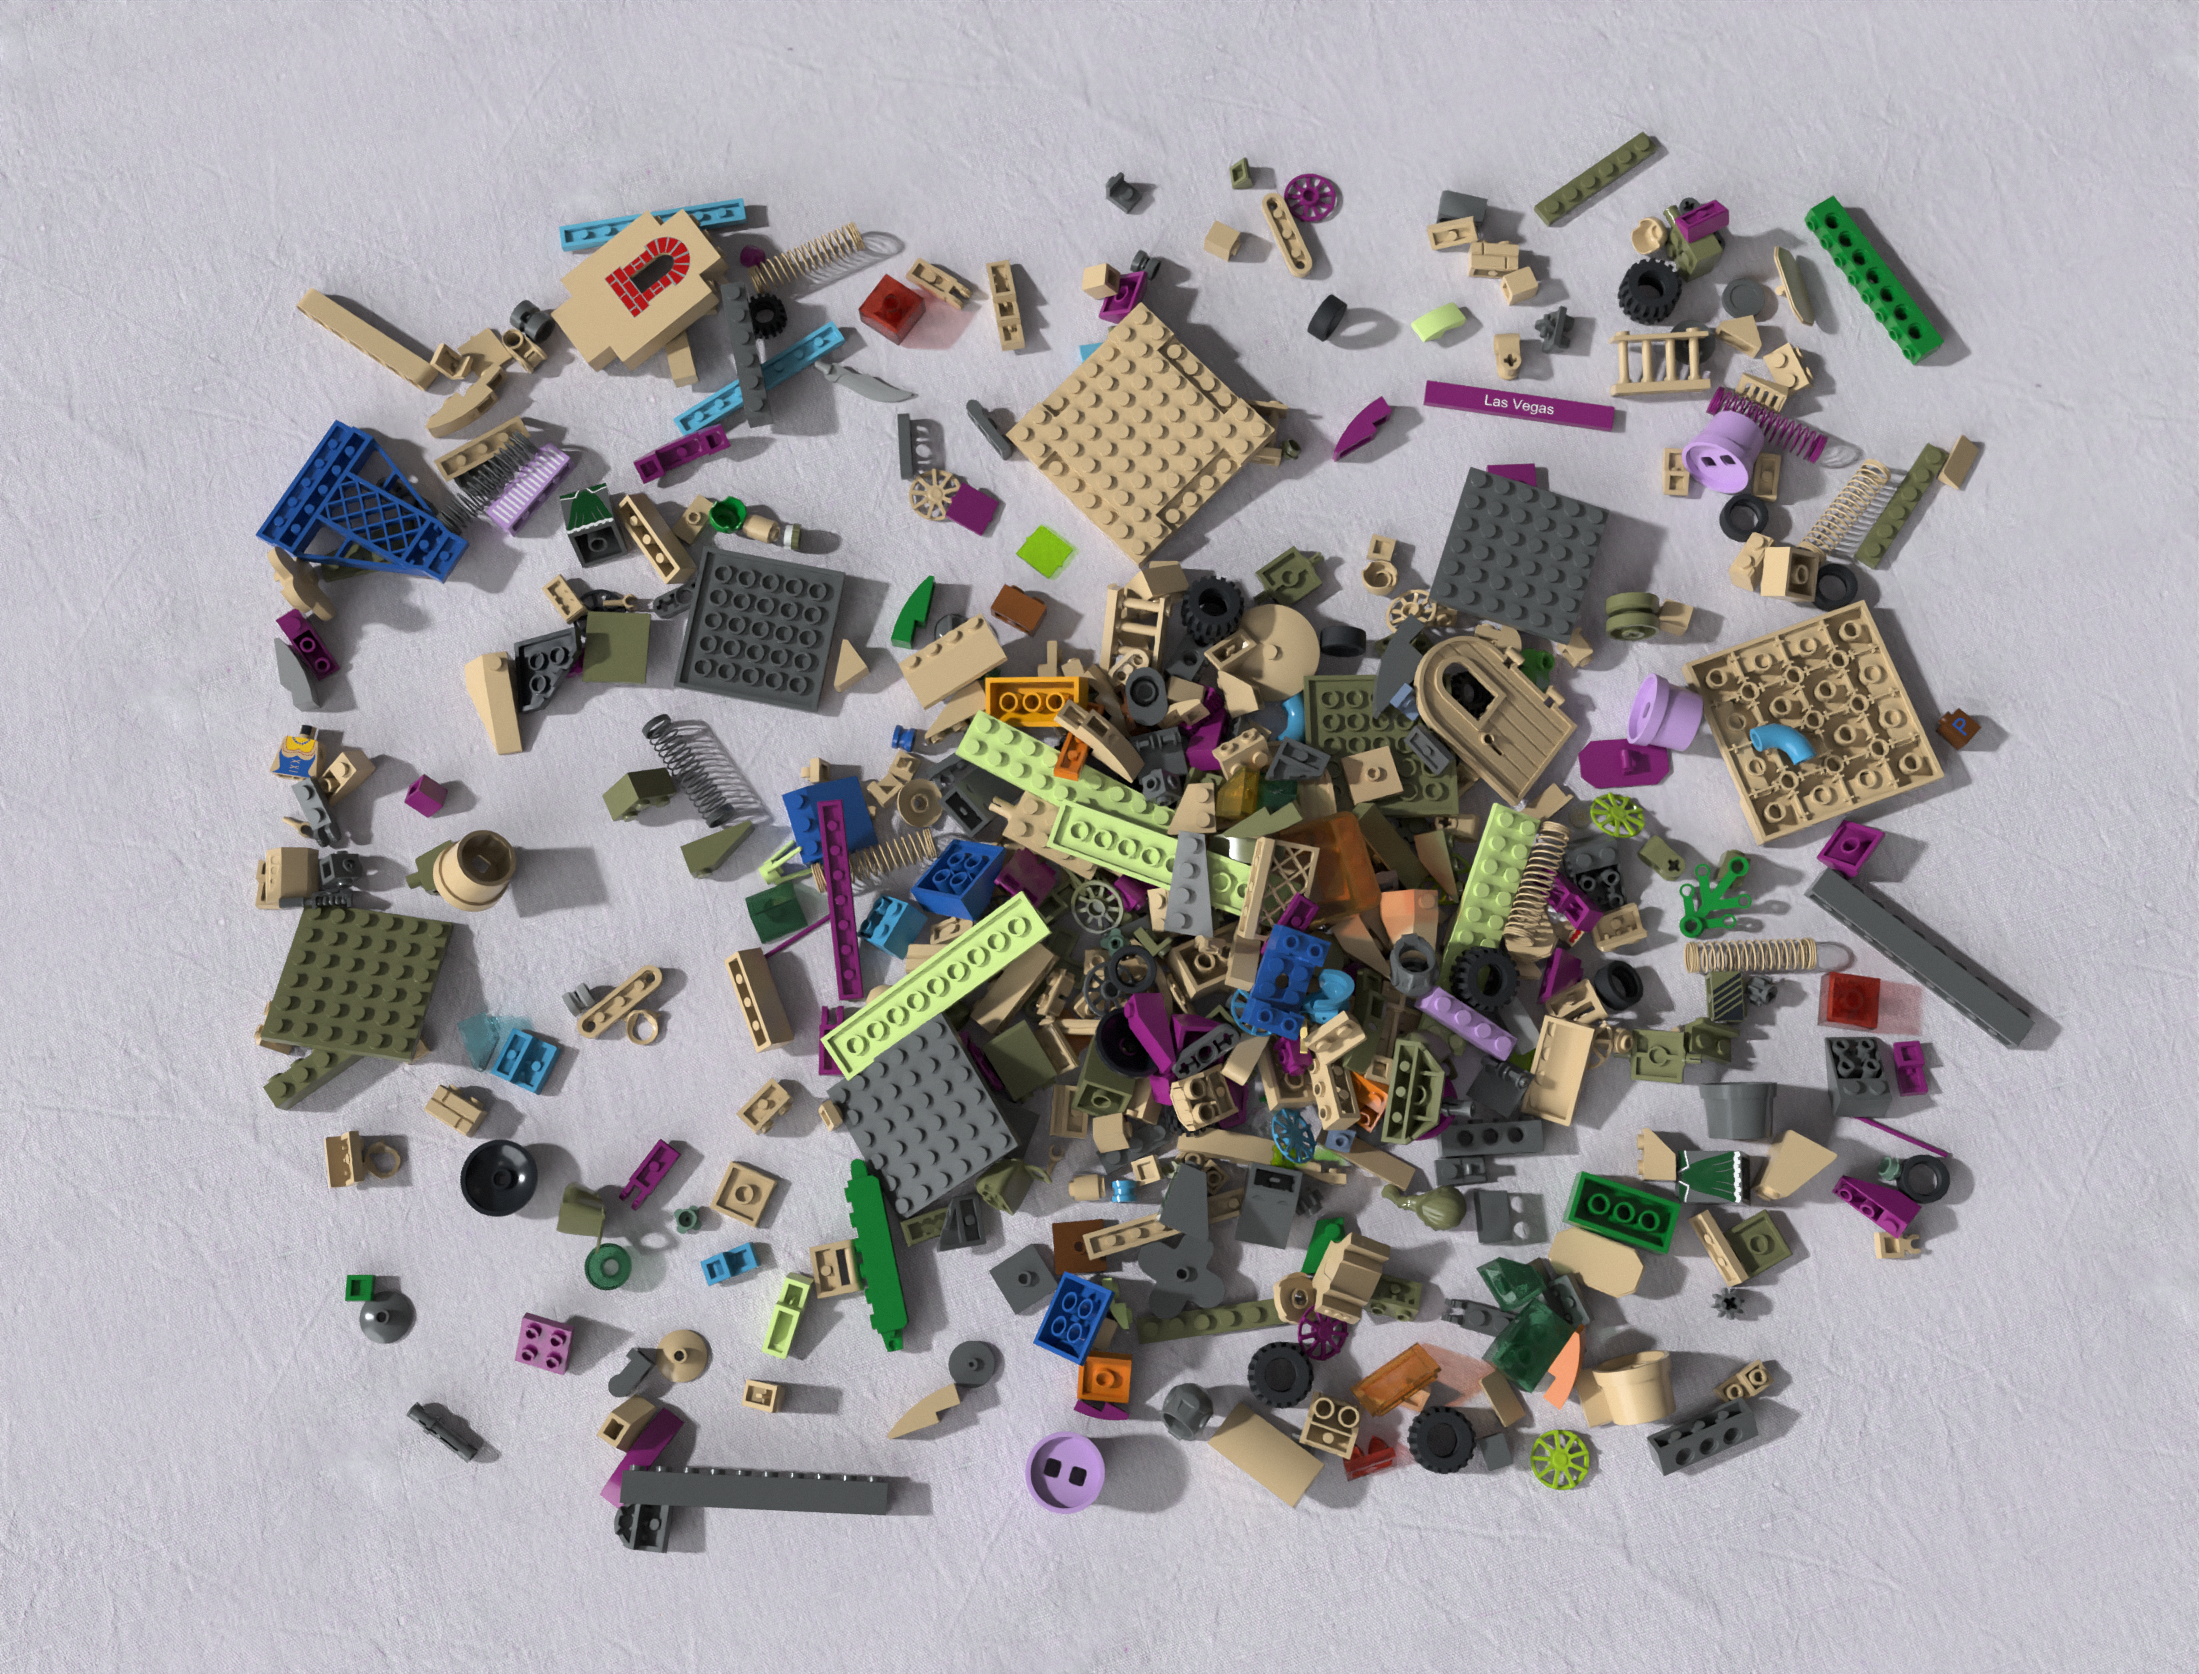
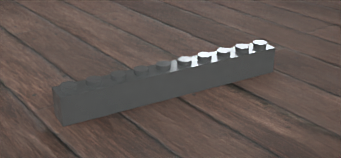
M1828 867L1817 876L1804 894L1807 898L2007 1049L2019 1046L2035 1024L2029 1018L2030 1016L2027 1012L2012 1006L2004 995L1998 992L1995 993L1988 988V984L1983 979L1972 976L1967 972V968L1963 964L1952 961L1946 956V952L1938 946H1932L1926 941L1923 934L1916 930L1912 931L1905 925L1903 919L1896 915H1891L1884 910L1883 904L1877 900H1871L1859 886L1850 884L1843 879L1844 876L1839 871Z
M630 1465L629 1470L622 1471L619 1503L886 1516L888 1483H883V1477L868 1476L867 1482L857 1481V1476L841 1475V1480H831V1475L815 1474V1479H804L805 1473H789L788 1478H778V1472L762 1471V1477L751 1476L752 1471L736 1470V1475H725V1470L710 1469L709 1474H699V1468H683V1473H672V1467L656 1466V1472L646 1471V1466Z

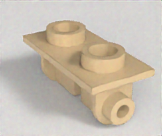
M1055 968L1047 978L1048 985L1045 992L1037 1000L1035 1014L1046 1015V1018L1051 1021H1055L1056 1017L1059 1018L1066 1002L1058 997L1060 994L1065 997L1069 996L1075 980H1073L1075 975L1066 972L1067 969Z

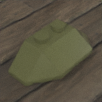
M1396 1039L1381 1142L1408 1145L1439 1124L1446 1072L1422 1042Z

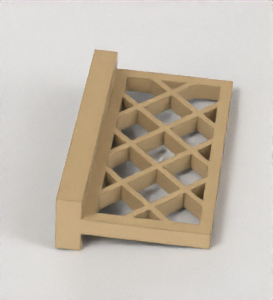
M1266 836L1257 837L1237 935L1246 939L1266 941L1270 937L1272 930L1265 935L1257 934L1259 923L1267 919L1273 928L1275 923L1270 916L1279 909H1282L1284 912L1286 910L1285 905L1291 902L1297 892L1309 899L1320 848ZM1276 845L1284 846L1289 853L1287 857L1279 862L1274 856ZM1304 850L1311 851L1310 861L1302 867L1295 856ZM1292 859L1298 870L1287 877L1281 866ZM1278 869L1284 880L1272 887L1269 882V875ZM1299 874H1302L1305 884L1303 888L1296 892L1290 881ZM1287 884L1293 895L1281 901L1276 891ZM1273 894L1278 905L1267 912L1263 906L1264 899Z

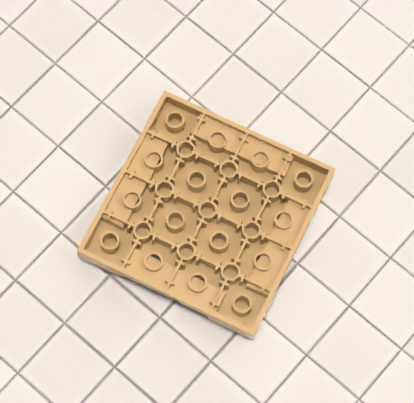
M1142 302L1107 335L1108 339L1042 403L1038 402L1006 434L1011 444L1139 569L1276 436L1275 430L1195 357L1174 336V333Z
M1864 600L1685 663L1681 668L1690 691L1702 696V712L1741 798L1739 804L1758 846L1800 832L1807 827L1884 799L1896 797L1932 784L1945 777ZM1773 723L1791 726L1806 736L1815 748L1817 756L1801 764L1794 765L1788 754L1781 749L1769 748L1759 752L1751 741L1750 730Z

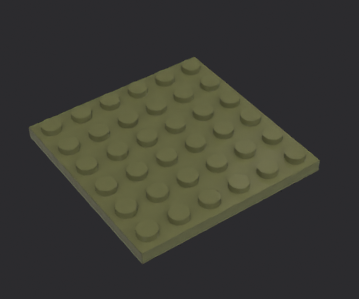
M1443 674L1444 688L1452 696L1450 674ZM1375 675L1303 676L1305 741L1307 746L1331 755L1326 768L1333 784L1338 819H1345L1356 807L1340 762L1341 758L1384 746H1389L1403 788V794L1370 802L1382 809V815L1385 818L1458 817L1459 804L1455 752L1438 737L1441 744L1455 759L1443 773L1437 776L1404 742V739L1417 724L1427 725L1421 715L1416 721H1412L1391 705L1376 720L1372 714V694ZM1414 682L1410 685V687L1413 688V689H1414ZM1428 728V731L1433 736L1436 735L1430 728Z
M322 904L317 906L316 909H312V905H306L260 1035L261 1039L275 1043L412 1063L454 928L451 922L330 904Z

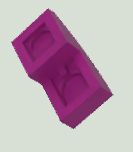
M1920 1041L1894 1042V1064L1900 1097L1925 1095L1928 1092L1922 1068L1925 1065Z
M1078 1399L1074 1410L1103 1420H1127L1130 1413L1109 1402H1106L1103 1409L1100 1410Z

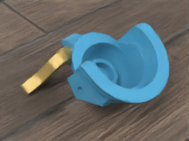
M1323 969L1319 974V991L1313 992L1304 998L1299 1011V1015L1305 1016L1300 1029V1054H1308V1048L1302 1040L1308 1035V1025H1313V1021L1325 1024L1342 1011H1349V999L1352 996L1355 984L1353 979L1345 972Z

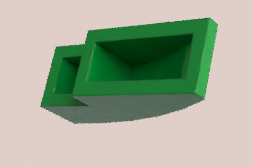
M929 575L912 593L902 608L891 637L893 646L912 650L916 628L926 629L936 586L934 576Z

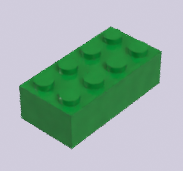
M1581 1171L1576 1173L1562 1222L1657 1255H1665L1669 1250L1681 1204Z

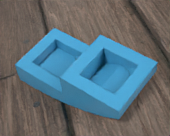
M753 1242L745 1243L700 1262L708 1286L761 1266Z

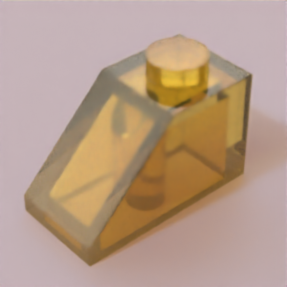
M1241 766L1218 791L1215 816L1228 821H1242L1254 814L1260 772L1247 766Z

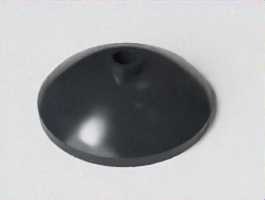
M1124 1007L1108 1012L1100 1020L1095 1030L1094 1042L1100 1059L1110 1070L1130 1079L1147 1078L1159 1070L1156 1063L1130 1029L1128 1018L1124 1014Z
M503 1139L488 1141L474 1149L465 1160L460 1176L461 1190L468 1204L479 1213L492 1217H504L521 1210L533 1197L538 1183L537 1165L530 1152L518 1143ZM503 1175H506L508 1178L505 1184L500 1182V1178Z

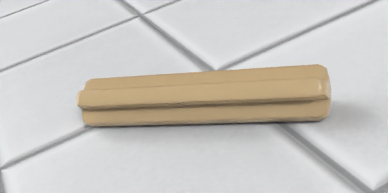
M1042 1019L1041 1022H1039V1028L1053 1021L1049 1019ZM1055 1019V1022L1063 1034L1095 1035V1030L1100 1020Z

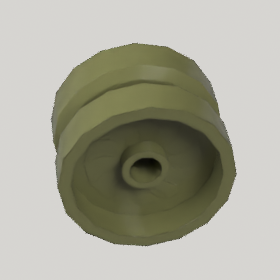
M1627 592L1607 598L1605 600V614L1609 617L1605 623L1607 637L1621 641H1636L1658 635L1661 631L1660 619L1656 616L1660 610L1659 597L1646 592Z

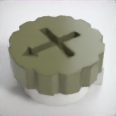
M794 523L793 526H786L784 549L799 550L802 524Z

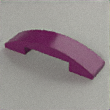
M717 424L673 440L645 454L633 463L643 483L646 484L666 475V472L706 454L710 456L730 447L731 444L722 425Z
M663 1407L628 1451L600 1495L617 1509L624 1506L626 1503H619L622 1471L629 1470L630 1465L646 1466V1471H648L685 1422Z

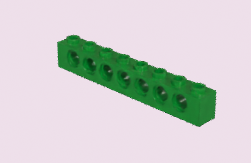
M1833 195L1811 208L1804 219L1807 228L1814 232L1822 248L1829 252L1835 265L1841 268L1847 276L1849 284L1856 288L1862 301L1874 312L1876 320L1883 324L1888 331L1889 337L1902 349L1904 357L1915 365L1935 353L1944 343V340ZM1910 334H1913L1917 339L1912 338Z

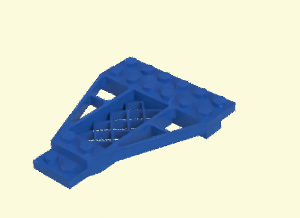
M337 419L255 534L258 539L274 548L279 546L291 557H298L305 562L425 577L428 575L442 584L446 582L470 546L468 541L448 531L441 521L435 518V514L373 436L354 426L351 428ZM374 451H378L393 469L381 488L357 476ZM398 479H401L426 513L389 493ZM357 487L358 495L346 498L345 492L349 488ZM362 489L368 491L369 493L363 494ZM377 497L378 506L366 509L364 500ZM382 500L388 502L389 504L383 505ZM360 502L362 510L349 513L348 505ZM343 506L345 515L333 518L332 511L334 508ZM397 508L399 517L386 520L384 511ZM402 510L408 513L409 515L403 516ZM380 513L382 521L369 525L368 516ZM363 517L365 526L353 529L351 520ZM417 519L419 528L406 531L404 522ZM346 521L348 530L337 523ZM401 525L402 533L389 535V526ZM322 527H326L346 538L334 557L304 553ZM384 528L385 537L373 540L371 531ZM367 532L368 540L358 536L357 534ZM415 536V538L409 545L408 538ZM404 539L406 548L393 551L391 542ZM387 543L388 551L380 548L377 545ZM357 544L391 564L347 559L344 557L350 548Z

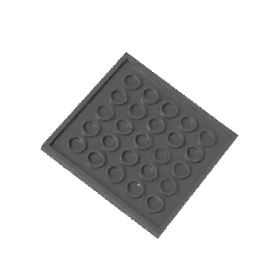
M1470 467L1427 601L1568 645L1610 510Z
M704 546L673 686L679 689L817 714L846 573Z
M945 1011L940 1012L873 1058L874 1062L850 1081L844 1078L826 1091L833 1104L840 1108L843 1122L872 1173L879 1179L880 1187L900 1222L906 1221L1022 1145Z

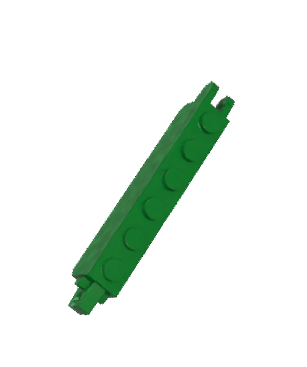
M856 1158L850 1164L852 1180L847 1181L848 1187L844 1188L847 1203H852L853 1212L849 1213L852 1228H857L858 1238H854L857 1253H862L864 1263L859 1265L862 1279L867 1278L869 1287L865 1289L867 1304H872L874 1314L870 1315L871 1326L873 1330L877 1329L878 1334L882 1335L887 1352H894L904 1349L903 1329L909 1324V1317L883 1190L880 1187L879 1179L873 1175L869 1176L866 1163L862 1159Z

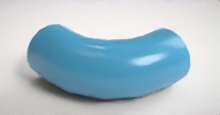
M1299 692L1281 705L1287 717L1288 725L1286 730L1276 737V741H1283L1286 736L1306 744L1304 697Z
M1773 723L1750 730L1751 741L1759 752L1769 748L1781 749L1788 754L1794 765L1801 764L1817 756L1815 748L1806 736L1791 726Z

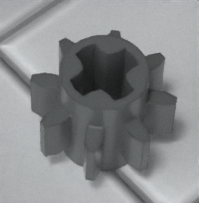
M1762 974L1760 978L1755 976L1747 982L1745 993L1747 998L1751 999L1750 1003L1761 1007L1762 1004L1768 1005L1775 1000L1778 990L1775 987L1776 983L1772 982L1773 978Z
M1308 1186L1299 1193L1295 1209L1298 1216L1304 1213L1307 1218L1311 1217L1323 1208L1320 1201L1324 1197L1318 1189L1312 1192Z
M1721 1288L1722 1295H1712L1716 1300L1715 1304L1711 1305V1308H1716L1719 1311L1718 1318H1722L1727 1314L1729 1320H1734V1313H1744L1740 1307L1741 1303H1744L1745 1300L1739 1299L1737 1296L1738 1290H1733L1729 1294L1727 1288ZM1724 1299H1730L1729 1304L1732 1306L1731 1308L1726 1309L1727 1304L1724 1302Z

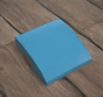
M513 1028L490 1073L540 1095L562 1050Z

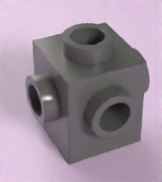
M1159 768L1142 778L1143 795L1148 802L1163 807L1183 797L1180 778L1177 774Z
M345 850L337 851L319 861L323 885H338L339 888H347L353 886L355 881L362 878L363 867L359 861L358 854H348V851Z

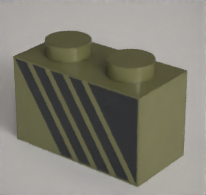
M1711 971L1706 974L1707 1017L1713 1022L1727 1023L1729 1025H1738L1744 1022V1018L1747 1017V1005L1743 1003L1746 982L1742 978L1741 971Z

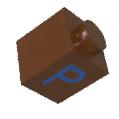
M1958 708L1952 713L1947 711L1938 720L1941 725L1935 732L1958 751L1982 727Z

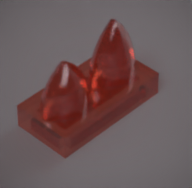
M1372 1436L1369 1442L1368 1455L1365 1456L1361 1448L1354 1444L1350 1460L1342 1457L1347 1481L1397 1466V1457L1393 1447H1389L1384 1440L1376 1436Z

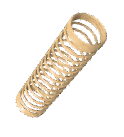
M851 221V223H847V227L842 225V233L836 228L835 236L830 231L828 232V238L822 234V243L815 237V246L808 240V248L801 244L802 253L798 247H794L795 256L791 250L787 251L788 258L784 253H781V261L777 256H774L775 266L770 259H767L768 269L763 262H760L761 271L756 265L747 268L756 292L761 293V295L765 294V289L756 270L763 279L768 291L771 292L763 267L775 288H778L770 264L784 286L776 260L791 283L783 257L798 280L790 254L802 275L805 276L797 251L809 272L812 273L803 247L809 254L816 270H818L810 244L817 253L823 267H825L817 241L825 252L830 264H832L824 238L834 253L836 260L839 261L830 234L845 258L846 256L841 247L837 231L844 240L850 255H852L844 228L853 241L857 252L865 249L864 242L855 223Z
M1865 460L1860 469L1857 470L1856 475H1853L1851 481L1842 489V492L1838 494L1834 502L1829 505V509L1825 510V514L1821 515L1820 520L1816 522V525L1807 533V537H1804L1796 548L1802 549L1801 547H1804L1806 551L1810 549L1815 553H1819L1820 561L1818 566H1821L1827 559L1826 555H1830L1831 549H1835V544H1839L1840 538L1845 536L1844 532L1849 531V527L1854 525L1853 521L1858 520V516L1863 514L1862 510L1867 509V504L1871 503V499L1876 497V493L1880 492V488L1884 487L1890 480L1891 473L1889 469L1877 460ZM1866 465L1877 467L1884 473L1886 479L1869 470ZM1858 476H1862L1869 484L1878 487V491H1874L1868 484L1860 481ZM1853 482H1858L1865 490L1872 492L1874 496L1870 497L1864 490L1856 487ZM1849 487L1854 488L1860 495L1868 498L1869 502L1866 503L1860 496L1852 493ZM1845 493H1849L1856 501L1864 504L1865 507L1861 508L1856 502L1847 498ZM1840 499H1845L1851 506L1859 509L1860 513L1856 514L1851 507L1843 504ZM1836 504L1841 505L1847 512L1855 515L1856 519H1852L1847 513L1839 510ZM1831 510H1836L1842 517L1851 521L1852 524L1847 525L1844 520L1833 515ZM1827 516H1832L1838 523L1846 526L1847 530L1844 531L1837 524L1829 521ZM1822 521L1828 522L1834 529L1842 532L1843 535L1838 536L1833 530L1824 526ZM1818 527L1824 528L1830 535L1837 537L1838 541L1834 542L1829 536L1820 532ZM1814 533L1820 534L1825 540L1833 543L1834 546L1830 548L1825 542L1816 538ZM1809 538L1815 539L1821 546L1827 548L1829 553H1824L1821 548L1812 544Z
M1546 821L1540 826L1539 837L1536 838L1537 844L1533 846L1532 858L1528 860L1529 865L1526 866L1527 872L1523 874L1524 879L1521 881V887L1518 889L1519 894L1515 896L1517 901L1513 903L1514 908L1511 909V916L1508 917L1509 923L1505 925L1502 933L1505 939L1517 945L1532 946L1534 944L1535 937L1533 934L1538 932L1534 927L1540 926L1539 921L1536 919L1543 918L1539 912L1545 911L1542 905L1548 904L1545 898L1551 896L1547 892L1553 889L1549 883L1556 882L1552 876H1557L1558 873L1554 869L1560 868L1557 862L1563 861L1560 855L1566 853L1563 848H1566L1568 844L1565 841L1571 839V830L1556 822ZM1551 831L1559 832V833H1562V834H1564V835L1556 834V833L1551 832ZM1541 838L1545 842L1539 843L1538 839ZM1544 838L1561 841L1565 846L1551 843ZM1539 845L1544 850H1536V846ZM1542 845L1556 847L1562 850L1563 853L1551 851ZM1534 852H1536L1541 857H1534ZM1539 852L1553 854L1559 857L1560 860L1548 858ZM1533 859L1538 864H1531L1530 861ZM1537 859L1550 861L1552 863H1555L1558 867L1543 864ZM1531 866L1536 871H1528V868ZM1534 866L1547 868L1556 874L1543 872ZM1531 873L1547 876L1553 881L1540 879ZM1526 874H1529L1533 878H1526ZM1527 881L1530 885L1524 886L1523 882ZM1530 881L1541 882L1548 885L1551 888H1543L1533 884ZM1524 888L1529 893H1521L1520 890ZM1527 888L1537 889L1545 892L1548 895H1540L1533 891H1530ZM1521 895L1526 900H1519L1518 896ZM1525 895L1540 898L1543 901H1545V903L1534 901L1526 897ZM1519 902L1524 907H1516L1515 904ZM1522 902L1537 905L1543 910L1531 908ZM1517 910L1523 915L1513 914V911ZM1521 910H1527L1536 913L1541 917L1528 915L1522 912ZM1514 917L1520 922H1511L1510 918ZM1518 917L1530 919L1538 924H1531L1519 919ZM1515 924L1527 926L1535 930V932L1522 929Z
M930 828L923 829L927 850L919 832L916 831L920 854L911 834L908 835L912 856L903 836H901L904 857L896 839H893L897 861L889 842L886 841L890 865L880 843H878L882 867L873 846H870L875 870L866 849L863 848L867 872L856 850L855 855L860 876L850 853H848L852 884L855 883L854 871L859 881L862 882L861 867L867 879H870L869 865L873 874L877 877L876 861L882 874L886 872L884 860L888 869L892 872L891 856L899 870L901 868L899 854L905 867H908L906 850L913 865L916 864L914 849L920 862L923 863L921 845L928 860L938 858ZM820 863L811 864L819 893H826V878Z
M1796 937L1793 941L1790 938H1787L1785 941L1781 938L1777 941L1772 938L1769 942L1766 939H1763L1761 942L1758 939H1755L1753 942L1748 939L1745 943L1741 939L1737 943L1734 940H1731L1729 943L1723 940L1721 944L1717 940L1713 944L1710 941H1707L1705 944L1701 941L1697 944L1694 941H1688L1684 948V963L1689 974L1700 972L1701 961L1698 945L1701 943L1703 946L1702 967L1706 973L1709 968L1706 945L1709 943L1711 945L1710 967L1712 971H1716L1717 959L1714 945L1718 943V967L1720 971H1724L1725 958L1722 945L1725 942L1727 944L1726 967L1728 971H1732L1733 957L1730 944L1733 942L1735 944L1734 966L1735 970L1739 971L1741 968V956L1738 944L1742 942V966L1744 971H1747L1749 968V955L1746 944L1750 942V966L1755 971L1757 968V955L1754 943L1757 941L1759 943L1758 966L1763 971L1765 968V954L1762 943L1765 941L1767 943L1766 966L1770 971L1773 967V953L1770 943L1774 941V965L1779 970L1781 967V953L1778 942L1782 941L1783 968L1785 970L1788 969L1790 954V965L1793 970L1797 967V957L1799 967L1810 970L1814 969L1817 963V948L1814 939L1811 937H1804L1801 940ZM1788 940L1791 942L1790 953L1786 945ZM1796 940L1799 941L1798 953L1794 944ZM1808 946H1809L1810 960L1808 959ZM1792 948L1794 949L1795 954L1794 966L1792 962ZM1776 949L1778 950V957H1779V966H1778V967H1777V963H1776ZM1784 949L1786 950L1787 955L1786 967L1784 962ZM1768 950L1770 951L1771 958L1770 967L1768 963ZM1752 951L1754 952L1755 960L1754 968L1752 963ZM1760 951H1762V959H1763L1762 967H1761V963H1760ZM1744 952L1746 953V968L1744 963ZM1728 953L1730 954V968L1728 963ZM1736 953H1738V968L1736 963ZM1712 954L1714 955V969L1712 963ZM1720 954L1722 955V969L1720 963ZM1704 955L1706 956V969L1704 963Z

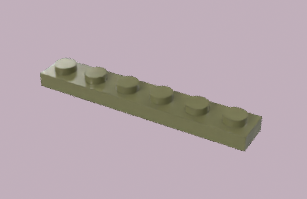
M1644 131L1539 202L1535 205L1534 211L1546 226L1549 227L1656 153V145Z
M1930 443L1926 444L1855 552L1853 558L1874 570L1949 456L1948 454Z
M1274 1298L1218 1306L1211 1309L1184 1311L1168 1320L1160 1319L1156 1316L1136 1318L1140 1345L1288 1323L1279 1319Z

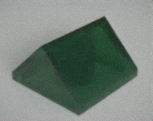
M791 880L745 898L749 916L762 944L809 926Z

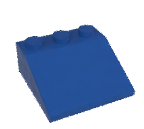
M857 775L806 786L782 795L797 845L802 847L800 855L803 864L808 868H811V864H816L817 862L820 865L824 864L817 802L843 799L848 853L850 855L854 854L856 850L859 852L863 848L868 849L870 846L878 845L879 842Z
M953 839L910 891L923 911L975 921L990 902L996 885L994 880L1000 873L1007 850L1005 847Z
M1065 1271L1033 1344L1083 1367L1115 1292Z

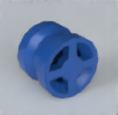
M896 725L892 738V748L898 749L901 747L907 752H912L917 729L910 728L908 730L904 729L902 725Z

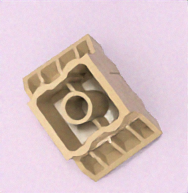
M1351 1232L1342 1241L1334 1242L1331 1240L1312 1280L1317 1288L1315 1312L1353 1325L1359 1321L1362 1315V1308L1369 1303L1382 1275L1383 1263L1389 1259L1390 1246Z

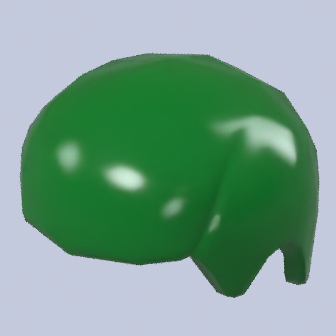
M728 496L723 501L717 500L712 505L708 514L710 524L717 532L725 534L738 532L748 515L747 507L744 503L732 496Z

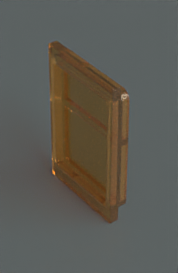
M1417 1342L1355 1384L1350 1390L1372 1417L1376 1415L1382 1417L1438 1378L1437 1373L1442 1369Z

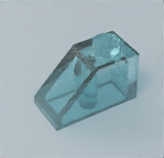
M487 1012L457 1023L473 1069L478 1072L486 1070L500 1040L498 1031L501 1030L498 1019L496 1016L492 1017Z

